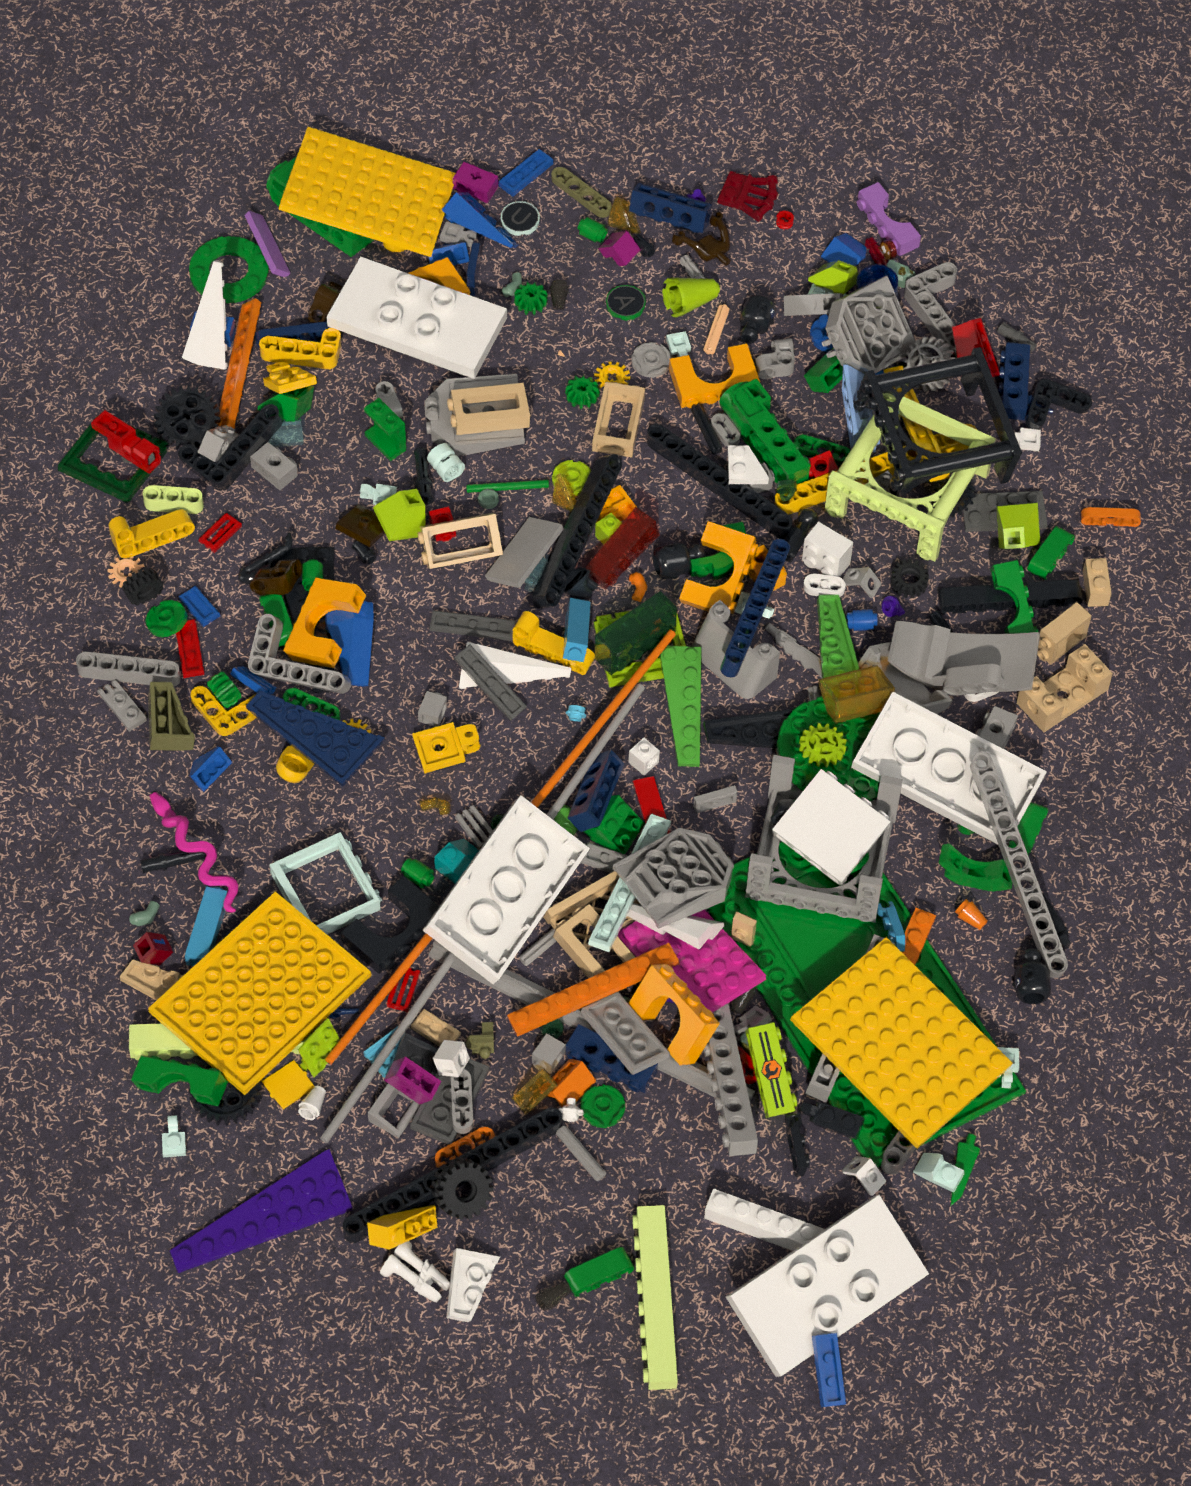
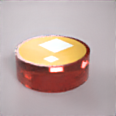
M891 240L881 242L880 249L887 261L896 258L897 250L895 244Z

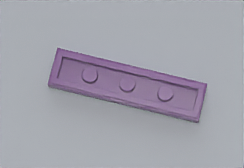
M248 211L245 214V218L272 274L282 277L288 276L290 271L263 215Z

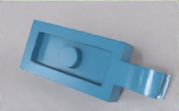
M890 901L889 907L883 908L879 903L877 913L883 917V926L885 930H888V939L894 942V945L901 952H905V933L893 902Z

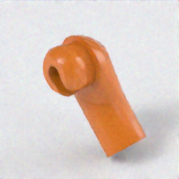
M635 572L629 576V582L636 587L632 600L641 602L648 586L643 575Z

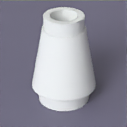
M314 1086L299 1104L298 1112L303 1118L314 1120L315 1117L319 1116L326 1094L325 1089L321 1086Z

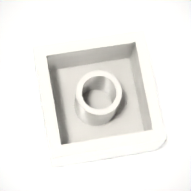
M818 522L804 540L802 561H804L807 567L816 568L821 571L822 575L840 577L850 565L853 542Z

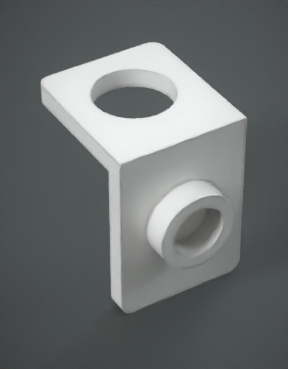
M856 1156L842 1170L844 1174L856 1176L871 1196L886 1183L885 1178L871 1158ZM860 1163L856 1168L851 1169L855 1164Z

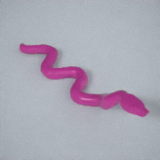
M154 792L150 794L151 803L156 813L163 817L162 825L166 828L176 827L175 843L179 850L187 853H206V858L199 867L198 877L203 884L208 886H227L228 892L224 899L223 907L226 912H235L236 909L231 905L238 893L239 885L237 880L227 875L213 876L209 874L210 868L217 859V850L214 845L206 841L188 842L186 840L189 826L187 817L182 815L176 816V813L171 810L169 802L159 793Z

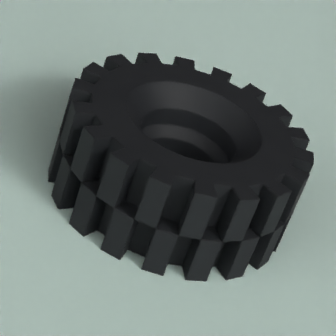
M457 1158V1162L452 1159L449 1160V1166L443 1164L440 1167L443 1170L441 1173L436 1171L434 1176L438 1178L437 1181H432V1186L435 1190L431 1191L432 1195L436 1198L434 1199L435 1203L444 1212L463 1220L464 1217L471 1219L473 1218V1213L476 1216L480 1215L479 1209H486L488 1207L485 1204L486 1200L491 1201L492 1196L489 1195V1192H493V1186L490 1185L492 1179L487 1175L489 1173L482 1166L467 1158L466 1160ZM461 1181H468L471 1185L469 1194L463 1198L458 1197L455 1193L457 1185Z

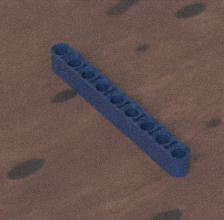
M775 539L772 542L720 666L721 673L726 677L732 678L739 674L784 566L790 545L783 539Z

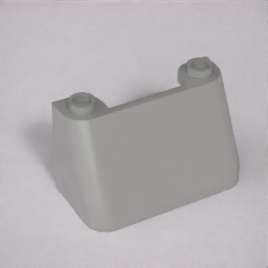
M719 600L710 608L692 647H701V662L739 696L750 699L777 678L780 652L769 643H761L753 649L749 647L739 674L732 678L724 676L720 671V666L734 632L724 624L730 617V609Z
M891 642L869 646L858 665L866 690L865 695L875 708L883 710L892 692L935 714L946 710L952 703V699L943 690L934 691L931 695L924 684L914 680L890 664L888 657Z

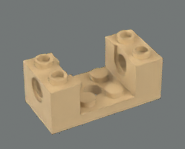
M1084 644L1069 654L1066 668L1050 679L1042 682L1037 676L1034 677L1032 690L1019 691L1017 704L1043 732H1046L1109 689L1113 673ZM1065 691L1069 697L1065 699L1060 698L1057 693Z

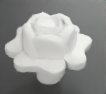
M567 1098V1105L558 1108L562 1113V1119L568 1122H575L579 1116L584 1114L583 1110L576 1106V1099Z

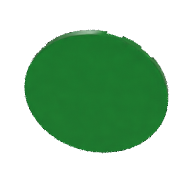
M823 696L817 697L816 700L808 703L804 702L792 710V713L784 720L780 728L777 741L778 756L795 759L792 783L801 791H804L822 769L824 772L830 771L838 778L837 781L840 784L849 785L855 791L854 794L860 799L862 797L868 801L877 799L880 782L851 767L882 710H878L871 706L869 702L855 697L824 698ZM818 723L822 727L829 724V729L837 727L836 733H843L842 739H846V751L843 754L842 760H837L836 765L829 762L828 767H825L824 763L817 767V762L808 763L809 757H802L803 752L799 751V742L801 736H803V731H809L810 725L817 728Z

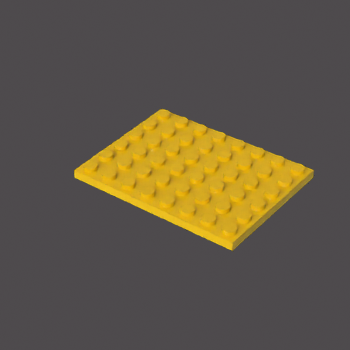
M307 127L278 210L431 257L445 215L442 209L449 202L454 186L453 177L456 173Z
M275 891L148 1008V1011L212 1068L221 1071L227 1081L242 1094L246 1095L370 978L371 971Z
M887 937L803 1006L790 1019L917 1149L1013 1064Z

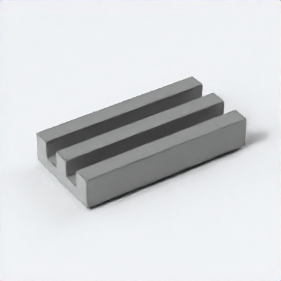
M734 785L695 796L693 805L695 812L700 813L735 803L737 801V789Z
M472 805L469 810L465 809L462 811V814L458 813L455 815V819L480 850L488 837L470 814L475 816L489 836L493 830L475 806ZM466 817L484 841L483 843L479 841L463 818Z

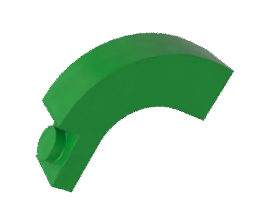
M743 522L723 525L746 534ZM724 552L691 560V577H705L712 573L713 579L716 580L734 571V561Z
M950 843L942 845L938 864L945 869L944 876L952 882L986 891L1012 889L1013 882L1003 859L992 862H979L965 857Z

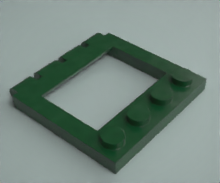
M90 424L57 465L58 471L129 503L151 473L149 474L139 468L130 481H121L115 478V475L112 473H104L98 470L97 466L81 462L80 457L99 434ZM137 428L136 436L141 439L145 438L158 446L162 460L167 453L166 446L168 442L162 441V439L157 437L151 440V434Z

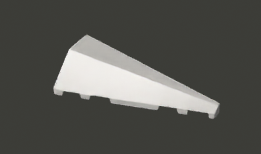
M217 260L213 261L182 358L201 366L227 369L228 364L225 363L227 344H225L224 340L226 314L222 287H224V280H222V267L224 264Z
M467 642L466 645L467 647L471 644L506 684L531 682L539 679L549 680L557 677L568 678L571 674L570 667ZM462 669L459 689L478 686Z
M636 903L632 904L627 915L662 935L667 932L697 949H700L708 939L713 940L724 927L723 922L690 915L658 929L643 906Z

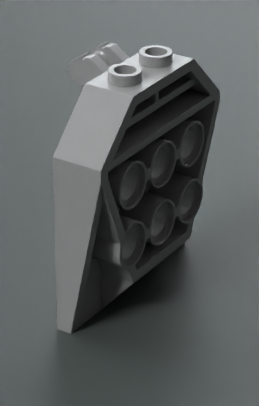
M884 276L832 302L825 328L829 339L821 342L823 346H828L832 343L834 350L826 353L828 358L836 355L841 366L849 365L864 374L866 371L871 370L877 373L907 356L905 352L911 351V344L916 345L888 276Z
M517 374L475 377V379L470 377L446 379L425 400V417L430 420V422H426L427 434H431V440L437 445L447 443L457 456L525 444L523 428L456 435L455 427H451L450 415L453 414L452 411L448 410L447 399L451 398V390L518 383ZM515 399L462 404L463 412L466 414L517 409Z
M683 828L672 831L613 864V870L624 881L655 922L658 929L724 902L734 868L732 859L726 856L721 845L715 842L711 835Z

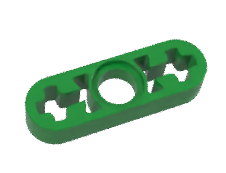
M799 435L794 440L799 448V452L808 457L820 455L817 452L818 448H826L831 452L834 450L833 458L836 465L839 466L842 465L850 452V449L845 446L808 435ZM802 442H805V443H806V445H804V447H801V446H800V444H802ZM841 453H842V454H845V456L843 457V459H842V458H839V456L841 455Z
M296 688L287 689L283 694L284 701L297 706L302 702V707H305V709L308 704H316L318 708L312 712H321V714L326 716L333 712L334 717H331L340 720L339 709L328 702ZM297 696V700L289 701V697Z

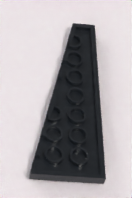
M334 547L290 548L283 556L280 555L278 559H274L275 564L279 560L298 559L301 565L311 559L317 560L323 564V579L334 581ZM302 573L291 592L285 594L293 626L309 594V591H306L302 585ZM324 615L315 626L314 636L332 639L330 633L326 630ZM305 663L308 666L334 671V668ZM322 674L317 676L316 683L321 682ZM312 688L313 693L330 692L326 690Z
M794 709L704 721L703 727L707 743L777 749L780 728L784 720L787 719Z

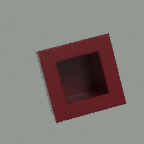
M146 932L133 945L141 963L159 966L173 953L166 936L163 934Z

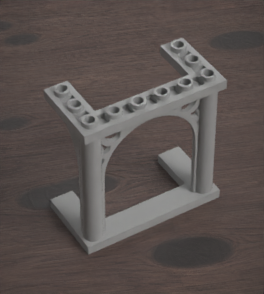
M774 755L768 792V807L757 854L751 853L745 897L755 901L762 900L776 905H787L797 909H808L818 913L838 915L842 918L849 917L863 922H875L883 881L882 874L892 824L896 821L903 779L881 775L877 800L870 802L872 804L871 807L877 812L881 810L889 816L890 828H886L869 849V859L859 874L850 882L838 887L815 888L802 884L790 876L779 858L778 848L780 839L773 835L772 829L775 825H773L770 817L780 800L787 798L797 799L803 791L792 784L795 759ZM773 868H776L779 871L773 873ZM776 878L786 879L783 885L772 883V881ZM846 890L853 892L856 899L844 897L843 892Z

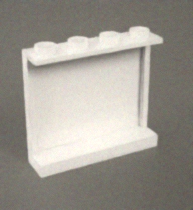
M821 769L772 831L774 836L841 886L845 884L849 874L886 828H890V821L886 813L881 810L877 812L873 809L871 802L866 798L862 797L860 799L854 794L855 791L849 785L840 784L837 781L838 778L830 771L824 772Z

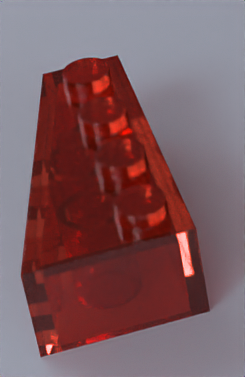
M637 507L632 510L585 567L590 571L591 577L599 586L605 590L609 586L612 587L617 582L618 577L660 536L655 520Z

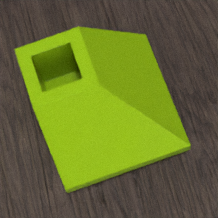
M837 260L821 266L809 277L808 281L814 283L817 287H825L832 290L833 293L844 295L859 282L860 277L857 267Z
M417 489L399 491L373 507L389 541L418 538L417 532H421L420 526H426L425 504Z
M1038 503L996 506L999 548L1015 549L1040 544Z

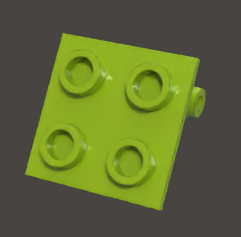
M329 1018L298 1048L302 1057L301 1068L305 1071L309 1069L313 1077L327 1065L325 1058L340 1041Z

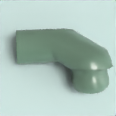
M513 273L512 282L502 288V293L505 297L514 296L515 290L518 289L520 284L522 285V275L520 273Z
M150 901L145 911H139L130 915V923L136 926L151 924L160 905L157 902Z

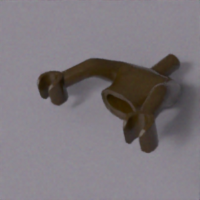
M717 212L716 217L713 215L710 217V224L719 228L721 241L715 239L712 235H708L697 242L685 236L684 231H679L678 236L676 234L672 236V243L674 245H682L683 243L689 245L706 262L715 258L725 266L731 262L725 255L730 249L728 229L722 221L723 214L721 212Z

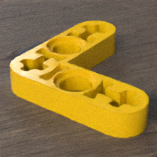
M197 686L191 691L193 705L221 736H228L257 718L246 709V705L256 694L226 712L206 687ZM197 694L204 695L205 704L200 697L197 698ZM210 708H216L218 709V713L215 715H209L207 714V710ZM241 711L248 713V716L244 719H239L236 715ZM221 723L228 724V728L221 727Z

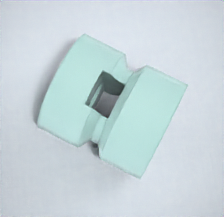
M447 443L437 445L427 456L428 462L437 470V473L444 482L457 478L465 469L464 463L455 455V452Z

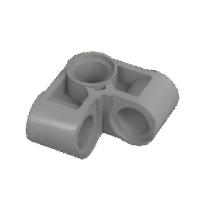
M792 338L773 340L771 342V350L774 352L762 354L755 359L758 376L761 379L791 375L794 372L795 362Z

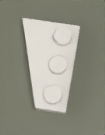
M458 1248L453 1251L446 1318L464 1322L472 1320L482 1298V1293L492 1276L493 1269L500 1259L499 1256Z

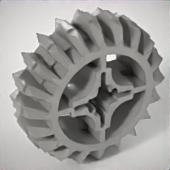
M923 337L922 340L915 341L916 345H910L911 351L905 352L909 357L903 360L907 363V366L903 369L954 359L951 358L954 351L948 350L950 345L948 343L943 344L944 340L942 339L937 340L936 337H931L930 339ZM927 348L935 349L939 355L933 356ZM944 379L916 386V388H923L924 391H936L937 387L942 389L944 383L948 384L950 380Z

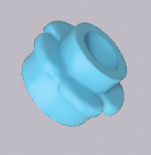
M569 705L566 715L569 716V720L581 722L582 718L586 717V709L578 705Z

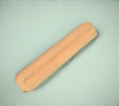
M726 304L718 306L703 348L706 354L715 353L730 310Z

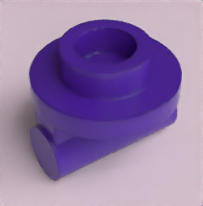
M696 189L692 195L689 193L686 195L692 199L706 201L700 189Z
M887 596L882 601V611L887 617H894L896 615L899 617L905 614L896 597Z

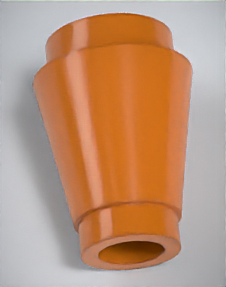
M967 899L955 911L959 915V919L977 928L979 931L988 922L976 905Z

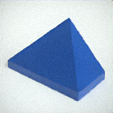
M466 242L443 244L435 247L432 256H428L429 263L432 264L437 260L447 257L452 265L469 262Z
M218 746L198 757L192 763L189 776L204 792L228 768L232 761L221 747Z

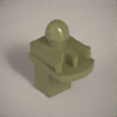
M482 1022V1035H470L466 1039V1046L468 1049H472V1054H480L483 1059L489 1058L490 1054L494 1053L493 1022Z

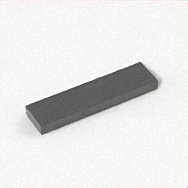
M433 610L430 631L513 641V628L516 621Z
M471 644L454 657L458 665L510 721L527 708L522 700Z

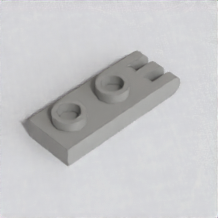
M116 680L111 682L114 689L109 684L104 686L108 693L105 694L101 688L97 690L100 697L129 732L147 721L146 716Z

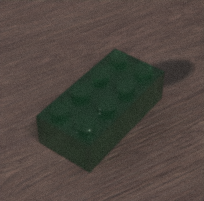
M661 591L595 634V660L610 675L617 671H622L627 664L633 660H638L648 650L654 649L669 630L676 632L677 607Z

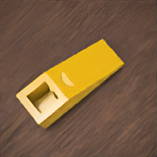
M432 1205L383 1215L368 1222L369 1245L390 1250L437 1228L436 1207Z

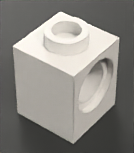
M643 738L629 750V763L641 774L645 775L659 763L660 751L647 739Z
M444 1040L433 1057L438 1074L453 1077L460 1076L470 1059L464 1042Z

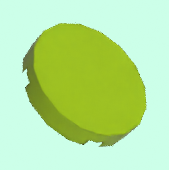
M564 461L555 467L552 475V484L563 495L579 496L591 470L583 462Z

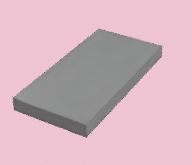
M529 517L505 548L503 555L499 556L485 575L486 579L491 582L520 588L563 531L562 524Z
M619 992L581 1009V1014L632 1075L669 1058L670 1052Z

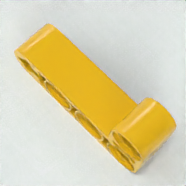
M328 328L322 334L321 343L265 336L259 342L260 356L263 360L269 362H285L292 365L332 369L338 363L341 350V335L339 330Z
M183 509L173 511L133 527H129L126 519L121 516L115 517L109 522L112 542L122 558H130L192 534L195 529L187 511Z
M524 611L513 628V643L515 646L524 647L526 651L535 655L540 654L544 656V659L553 663L558 662L563 664L562 666L570 667L572 671L581 675L587 673L596 657L594 652L587 648L584 662L563 659L564 638L540 628L538 617L529 611Z

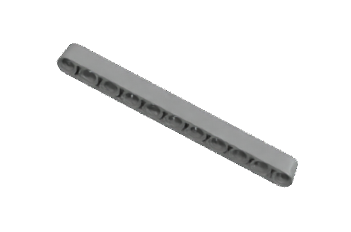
M977 752L970 764L972 775L1037 950L1042 955V963L1048 967L1051 978H1059L1064 974L1068 966L1065 953L993 760L987 752ZM983 760L986 763V767L977 766L976 761ZM990 780L993 782L994 786L990 788L986 787L983 784V781ZM998 800L1001 803V807H993L990 801ZM998 821H1007L1009 827L1003 828L999 826ZM1013 840L1016 843V847H1008L1005 841ZM1020 860L1024 867L1016 868L1013 861ZM1026 880L1030 882L1031 888L1026 889L1022 887L1021 881ZM1036 901L1039 905V908L1032 909L1028 905V902ZM1043 921L1047 928L1044 930L1039 929L1036 926V922ZM1051 942L1054 945V949L1047 950L1043 943ZM1058 962L1062 966V970H1054L1051 967V963Z

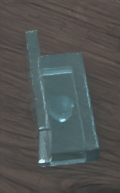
M301 417L295 422L283 420L281 427L268 442L273 447L303 445Z

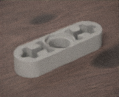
M463 1069L459 1077L451 1076L453 1128L460 1134H466L473 1128L471 1075L467 1070ZM459 1077L464 1079V1090H459ZM458 1097H466L468 1099V1103L465 1106H459L455 1101ZM460 1113H465V1126L460 1124Z

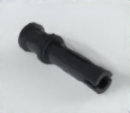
M419 447L414 450L417 476L414 488L418 490L424 504L430 505L434 502V496L431 494L433 484L428 474L427 450Z

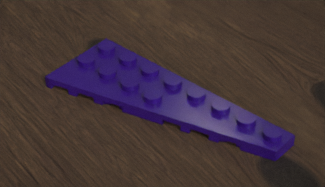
M330 1149L314 1157L171 1249L170 1254L177 1273L352 1211L353 1207Z

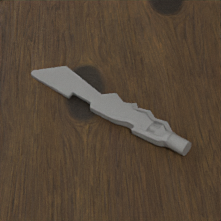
M771 623L766 626L765 630L775 638L777 645L783 647L786 654L791 655L792 659L800 661L804 669H814L822 678L819 657L807 648L797 644V640L783 630L777 629Z

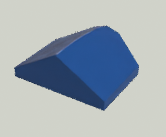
M845 233L833 238L821 255V258L828 263L840 260L855 266L865 258L867 247Z

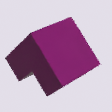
M628 231L612 233L598 248L605 258L612 257L619 266H626L640 251V248Z

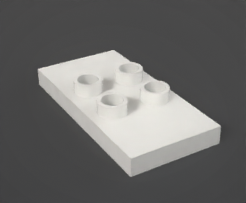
M360 257L327 315V326L475 379L507 319V308Z
M892 692L851 767L880 782L881 775L903 779L902 795L998 844L970 769L973 756L980 751L990 754L1017 827L1047 772L895 692ZM983 760L976 761L977 766L986 767V763ZM990 780L983 781V784L986 787L990 788L994 786L993 782ZM998 800L990 801L993 807H1001V803ZM998 821L999 826L1003 828L1009 827L1007 821Z
M520 795L481 847L423 931L490 983L494 984L505 972L590 848Z
M877 1195L727 1295L726 1299L774 1375L780 1377L814 1354L812 1336L837 1333V1337H839L929 1273L880 1195Z

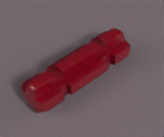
M867 238L865 246L867 250L870 249L869 253L875 264L877 263L876 266L879 271L886 270L888 261L879 245H877L875 238Z

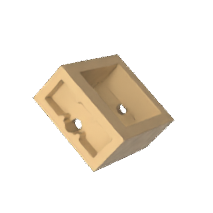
M1077 602L1041 629L1037 652L1038 657L1042 661H1047L1050 665L1086 638L1092 615Z

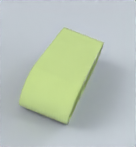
M149 485L143 490L144 506L150 511L173 512L183 509L188 514H198L204 508L202 493L196 488Z

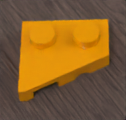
M621 485L611 490L597 522L610 513L619 521L640 519L642 513Z

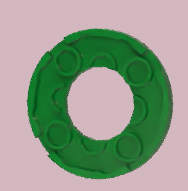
M218 237L203 244L192 256L189 265L190 280L194 288L201 295H203L210 274V266L214 260L221 256L232 255L239 256L246 261L248 265L246 276L235 283H224V287H222L223 299H225L226 303L241 302L256 295L264 287L269 273V266L260 247L252 241L240 237Z

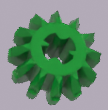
M527 281L526 286L520 284L518 289L515 290L514 304L518 306L519 312L524 310V313L527 315L529 311H532V314L535 315L537 310L542 313L543 307L547 305V292L544 290L543 285L537 286L536 281L533 284H529Z
M584 375L581 378L575 376L574 380H569L568 386L565 388L567 402H572L573 408L579 405L580 409L583 408V405H586L587 408H590L591 404L596 405L600 391L597 382H593L592 377L586 379Z
M224 672L215 674L207 682L209 689L226 708L235 705L242 698L237 687Z

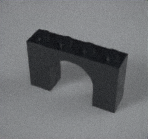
M404 876L388 889V899L402 910L410 920L407 928L402 933L393 937H382L373 933L357 918L341 932L342 942L378 974L383 970L388 971L391 969L395 959L399 956H405L410 950V946L415 941L419 942L425 935L424 927L439 908L435 902Z

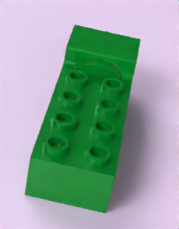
M297 156L289 162L286 160L276 166L268 177L266 187L271 199L278 207ZM289 213L350 257L374 241V239Z
M754 379L750 382L734 384L728 388L720 397L719 404L738 429L740 437L750 447L761 464L765 463L767 468L773 471L774 482L780 490L808 481L811 467L807 457H803L799 452L797 444L790 440L787 431L777 423L775 415L773 413L770 414L771 397L761 383Z

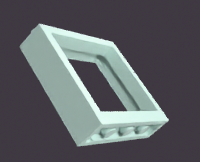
M341 832L270 864V873L284 899L310 920L285 874L331 852L340 851L368 902L316 925L326 934L351 924L356 918L360 920L379 911L380 902L382 901L379 891L377 889L374 890L371 886L372 880L367 872L364 873L361 869L362 863L358 855H353L350 841L344 839Z

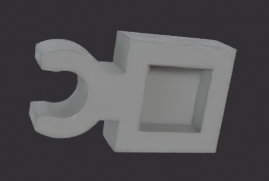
M447 221L440 235V241L449 244L466 242L468 247H472L474 243L469 238H477L476 232L472 230L465 231V227Z

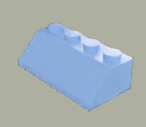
M843 365L841 388L850 447L852 449L872 418L873 410H871L869 418L862 420L859 414L855 412L853 402L856 399L857 391L865 374L849 365Z

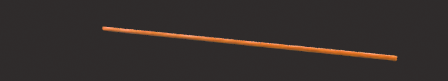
M669 630L531 801L534 806L539 807L675 637L676 633L673 630ZM425 933L325 1058L327 1063L333 1064L433 939Z

